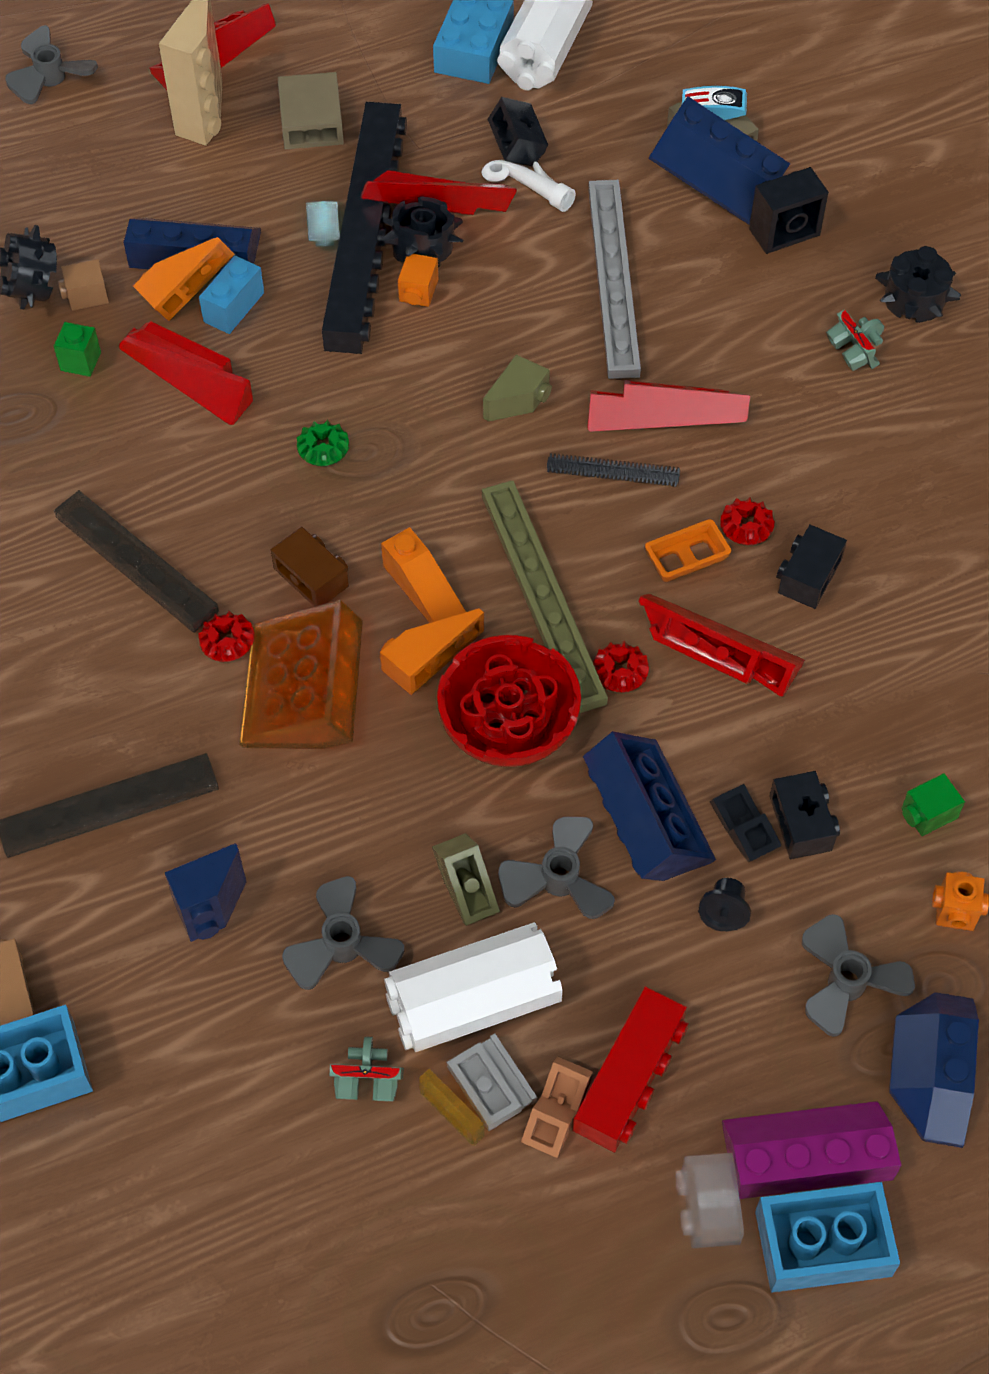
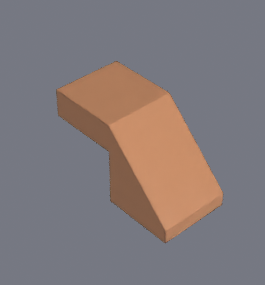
M557 1056L552 1064L543 1093L532 1108L521 1142L558 1158L573 1126L574 1117L584 1100L593 1071Z

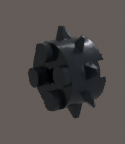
M418 197V202L405 204L404 200L394 208L392 219L383 218V222L392 226V231L383 237L384 243L392 244L393 256L399 262H404L406 256L418 254L438 258L439 268L441 262L451 255L453 242L464 241L454 234V230L463 223V220L451 214L447 210L445 202L435 198Z
M34 225L31 232L26 227L24 234L7 233L4 248L0 247V295L18 298L20 309L23 310L28 302L30 307L33 308L35 300L46 301L49 299L53 291V287H48L50 272L56 273L57 270L55 244L49 243L50 238L40 237L38 225Z
M923 246L919 250L906 251L899 256H895L890 270L877 273L875 277L876 280L885 286V295L880 301L885 302L887 308L896 317L901 318L903 314L906 319L916 318V322L919 323L933 320L937 316L942 317L945 304L960 300L961 294L951 287L953 276L956 272L952 271L949 263L937 254L936 249L928 246Z

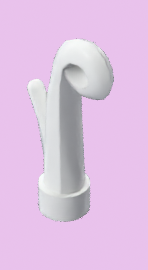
M504 160L491 161L483 167L482 176L488 182L498 183L505 180L507 176H510L549 200L550 205L562 212L567 211L575 200V190L563 183L558 184L543 171L538 162L533 163L534 171Z

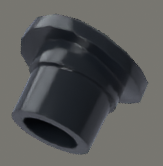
M733 878L719 879L715 883L713 890L706 892L700 899L698 912L701 920L708 927L716 931L728 932L744 927L751 917V908L744 900L746 893L744 885Z

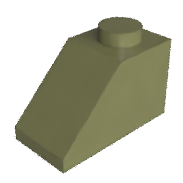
M515 355L483 398V419L494 421L534 412L540 402L544 403L551 393L552 385L549 384L550 370Z
M465 833L432 846L443 882L465 926L500 912L479 846Z

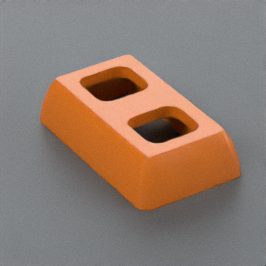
M711 519L645 544L646 553L664 582H669L724 561L731 553L730 546L715 522ZM702 542L707 543L714 555L697 560L690 547ZM676 554L683 567L668 572L662 565L660 558Z

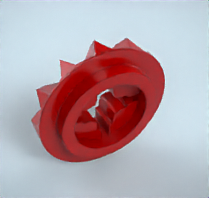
M751 497L746 501H740L736 498L733 504L726 505L720 519L724 534L732 541L743 545H755L765 541L772 534L775 523L772 510L765 508L763 501L760 503L753 502ZM754 515L753 522L749 521L741 526L742 517L747 518Z
M230 611L226 615L221 616L215 613L211 621L203 622V629L198 633L203 653L210 659L219 662H229L244 656L252 647L255 636L251 622L247 621L243 614L234 615ZM231 630L234 638L225 637L221 640L218 632L227 633Z
M625 640L621 644L615 645L610 642L606 648L598 650L593 660V665L603 687L610 691L629 692L635 690L645 682L648 676L647 655H643L638 646L632 647L627 645ZM628 659L627 669L622 667L613 673L615 669L614 661L621 663L623 660L626 661Z

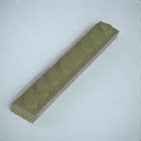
M514 481L483 488L482 499L545 647L550 650L553 647L563 655L577 675L581 690L580 713L607 705L608 697Z

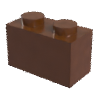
M302 526L270 549L274 570L317 610L349 587L348 566L345 561L337 554L333 556L326 549L320 537L316 534L311 535Z

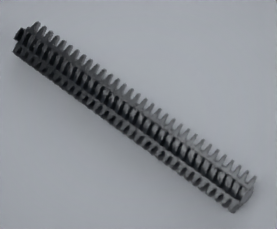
M550 453L547 460V472L551 471L552 473H558L560 470V474H562L564 470V474H567L568 471L570 475L572 471V475H575L576 472L577 476L580 473V476H583V474L587 476L588 474V477L592 475V477L596 476L597 478L600 477V474L601 478H603L605 474V479L609 475V479H612L613 476V480H615L617 476V480H620L621 477L622 481L625 478V481L629 479L630 482L632 480L636 482L638 478L639 483L642 478V483L645 482V479L646 483H649L650 479V484L654 480V484H657L658 481V485L662 482V485L666 483L669 486L671 483V486H673L675 482V487L679 483L680 468L677 467L675 469L674 466L671 471V466L668 467V470L667 466H664L663 470V465H660L659 469V465H656L655 468L654 464L651 467L650 464L647 466L644 463V466H642V463H640L638 467V462H636L635 466L634 462H632L630 466L629 461L626 466V461H623L622 465V461H619L618 464L617 460L614 463L613 460L609 462V459H607L605 463V459H603L601 463V458H599L598 462L597 458H595L593 462V457L590 458V461L589 457H586L585 461L584 456L581 460V457L578 456L577 459L576 455H574V459L572 455H570L569 459L568 455H566L564 459V454H562L561 458L560 454H558L556 458V453H554L553 457L552 453Z

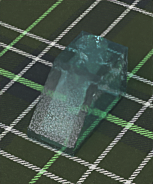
M339 200L307 202L308 241H315L316 246H334V240H339L340 238Z

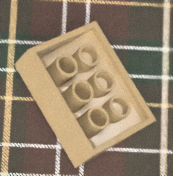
M192 0L160 41L159 48L175 135L207 146L221 128L222 73L211 0Z

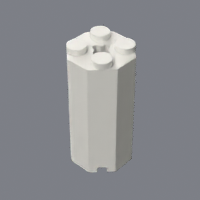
M524 0L500 45V55L497 59L499 66L523 90L539 89L554 81L592 7L593 0Z
M535 922L390 971L389 977L384 979L387 990V1002L392 1015H397L400 1025L398 1031L404 1049L413 1048L415 1052L562 1002L560 980L552 982L551 979L554 976L553 971L557 970L554 957L541 929L537 930Z

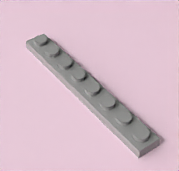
M619 180L589 181L588 193L608 379L640 378L641 367Z

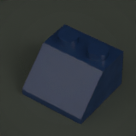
M236 843L165 872L175 907L191 942L197 939L211 938L220 929L227 926L246 884V877Z

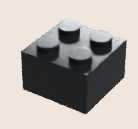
M811 167L755 186L749 230L766 254L818 237L821 234L829 192Z

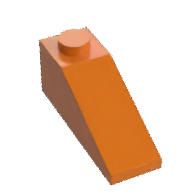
M216 237L155 263L148 271L143 273L133 287L156 311L170 321L235 254Z
M410 527L381 543L383 567L429 623L466 612L431 552Z
M478 608L405 630L396 639H389L380 652L381 670L412 695L461 650L484 632V612Z

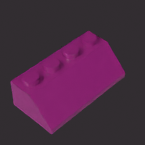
M878 1101L722 1120L736 1200L892 1181L901 1167L893 1126Z

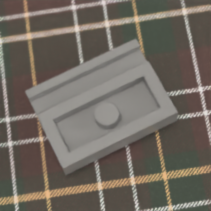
M496 1034L491 1035L490 1039L474 1045L447 1062V1068L488 1131L520 1113L526 1106L537 1102L536 1094Z

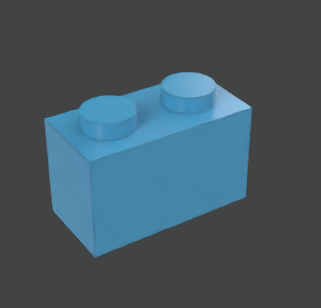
M234 255L199 296L203 322L230 334L264 294L261 267Z

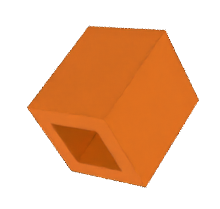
M418 254L406 256L398 278L400 302L411 305L430 306L439 280L438 258Z

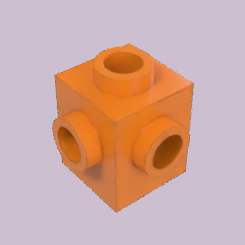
M946 872L941 886L935 885L933 891L932 907L937 908L936 925L974 931L980 916H986L989 908V893H984L985 878L974 877L967 872Z

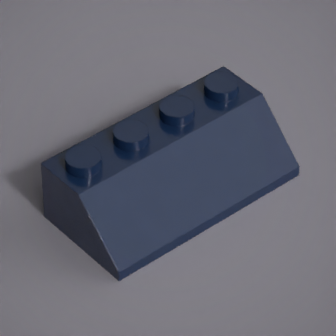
M687 96L648 158L749 225L755 186L765 181L782 177L790 165L789 162L689 96Z
M133 218L129 219L123 243L129 268L150 269L159 261L216 237L235 256L254 264L261 228ZM227 263L215 275H218Z
M612 731L583 756L589 768L588 774L597 785L603 798V806L610 813L617 827V835L625 844L632 859V866L641 879L665 881L711 864L716 860L657 740Z

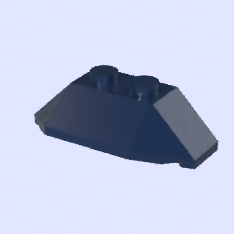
M935 992L895 1017L889 1093L907 1119L917 1129L916 1132L922 1141L960 1148L964 1146L975 1091L979 1018L973 998Z

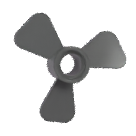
M44 25L28 35L21 43L23 54L32 59L33 65L12 71L6 75L5 79L8 88L27 104H34L38 100L43 86L51 87L60 84L65 79V72L89 76L95 73L98 69V64L94 60L62 61L59 48L51 44L50 29Z
M562 817L556 820L553 824L552 832L554 848L545 854L542 864L515 860L502 862L498 875L505 902L510 907L517 908L545 889L554 896L562 897L570 894L583 916L589 919H597L612 909L615 898L609 891L579 877L580 861L577 853L593 830L592 820L587 817ZM557 868H563L569 873L566 875H556L552 871Z
M350 876L325 883L317 890V902L327 918L322 926L323 938L286 947L283 951L282 958L286 969L298 986L304 990H311L318 984L332 960L338 963H347L359 955L376 969L382 972H390L396 968L405 952L404 944L398 939L361 936L359 923L351 915L356 893V881ZM339 934H348L351 936L345 942H336L333 940L334 937Z
M835 914L828 915L804 932L802 937L803 948L831 968L828 986L810 997L805 1006L807 1017L827 1035L836 1037L841 1034L848 1001L861 997L867 985L900 996H908L913 993L915 983L911 966L899 961L871 967L870 961L865 955L848 949L845 926L840 916ZM841 972H852L857 976L858 980H848L843 977Z

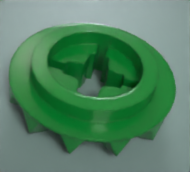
M328 419L324 424H317L314 421L311 427H303L301 435L297 437V451L306 462L316 466H328L337 463L347 454L349 449L347 432L342 430L340 424L332 425ZM328 438L329 444L321 443L317 445V439L324 440Z

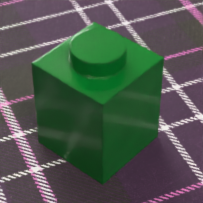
M64 322L54 344L60 371L91 377L101 354L95 327Z
M945 773L907 791L902 805V813L906 822L911 827H915L921 836H924L958 819L965 801Z

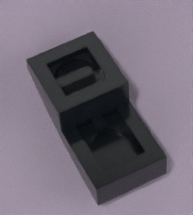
M745 784L709 801L725 830L748 862L782 846L766 814L761 815Z

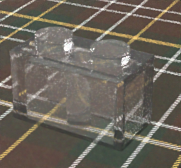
M733 1153L685 1156L682 1170L676 1171L678 1195H685L687 1210H681L683 1235H690L692 1248L740 1245L744 1235Z

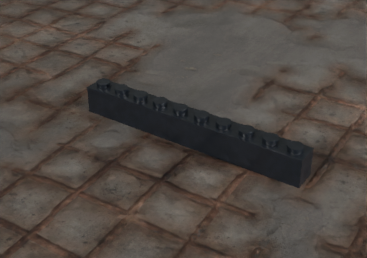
M365 103L322 326L324 351L362 354L364 341L369 342L371 324L368 322V317H374L375 299L372 298V294L378 293L379 274H376V271L382 270L383 251H380L381 246L386 247L387 244L383 241V237L387 235V228H384L385 222H383V218L391 219V205H388V202L362 199L361 194L367 181L375 180L387 170L399 172V160L396 159L397 157H402L403 139L400 137L401 135L405 136L407 130V117H402L401 104Z

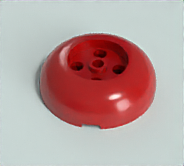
M498 635L472 643L453 658V662L440 678L437 703L440 720L445 731L463 752L476 760L490 765L517 767L532 764L548 757L566 742L579 717L581 690L574 669L566 658L553 647L550 650L534 643L533 638L526 636ZM487 693H491L495 697L490 703L481 701V698ZM528 714H534V715H536L538 718L535 719V717L526 716V715H528ZM496 722L502 724L500 728H493L490 725Z

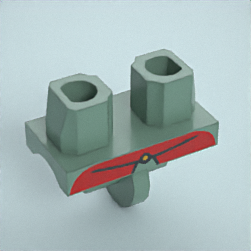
M845 309L837 314L839 323L830 328L826 333L835 349H839L848 342L854 345L842 353L843 359L849 368L854 371L865 364H868L871 369L880 365L875 357L876 349L871 342L875 346L883 342L880 336L884 331L882 322L879 319L868 321L866 317H863L858 322L861 326L859 328Z
M365 1036L363 1048H348V1059L362 1060V1066L330 1064L329 1076H334L336 1099L357 1100L359 1078H374L373 1100L394 1101L398 1089V1079L403 1080L404 1068L372 1066L373 1060L387 1061L388 1049L373 1048V1037Z

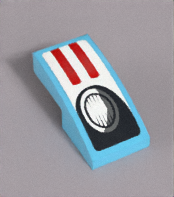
M702 86L683 89L682 104L687 96H689L723 120L746 115V89L729 86Z

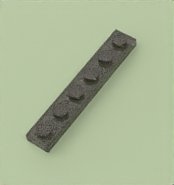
M80 490L54 510L55 516L60 522L193 633L203 626V622H208L215 613L219 612L216 602Z
M205 753L0 819V838L7 858L219 790L208 754Z

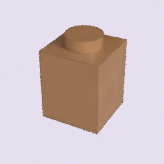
M99 259L61 266L64 279L58 280L62 299H69L72 311L109 303Z

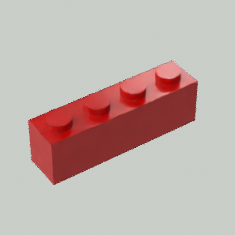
M646 986L644 987L574 1117L573 1132L614 1153L620 1142L628 1144L637 1126V1122L633 1121V1118L638 1108L645 1110L654 1094L655 1089L650 1087L656 1074L663 1077L672 1059V1055L668 1054L672 1043L680 1044L688 1029L689 1023L684 1021L687 1010L686 1006Z

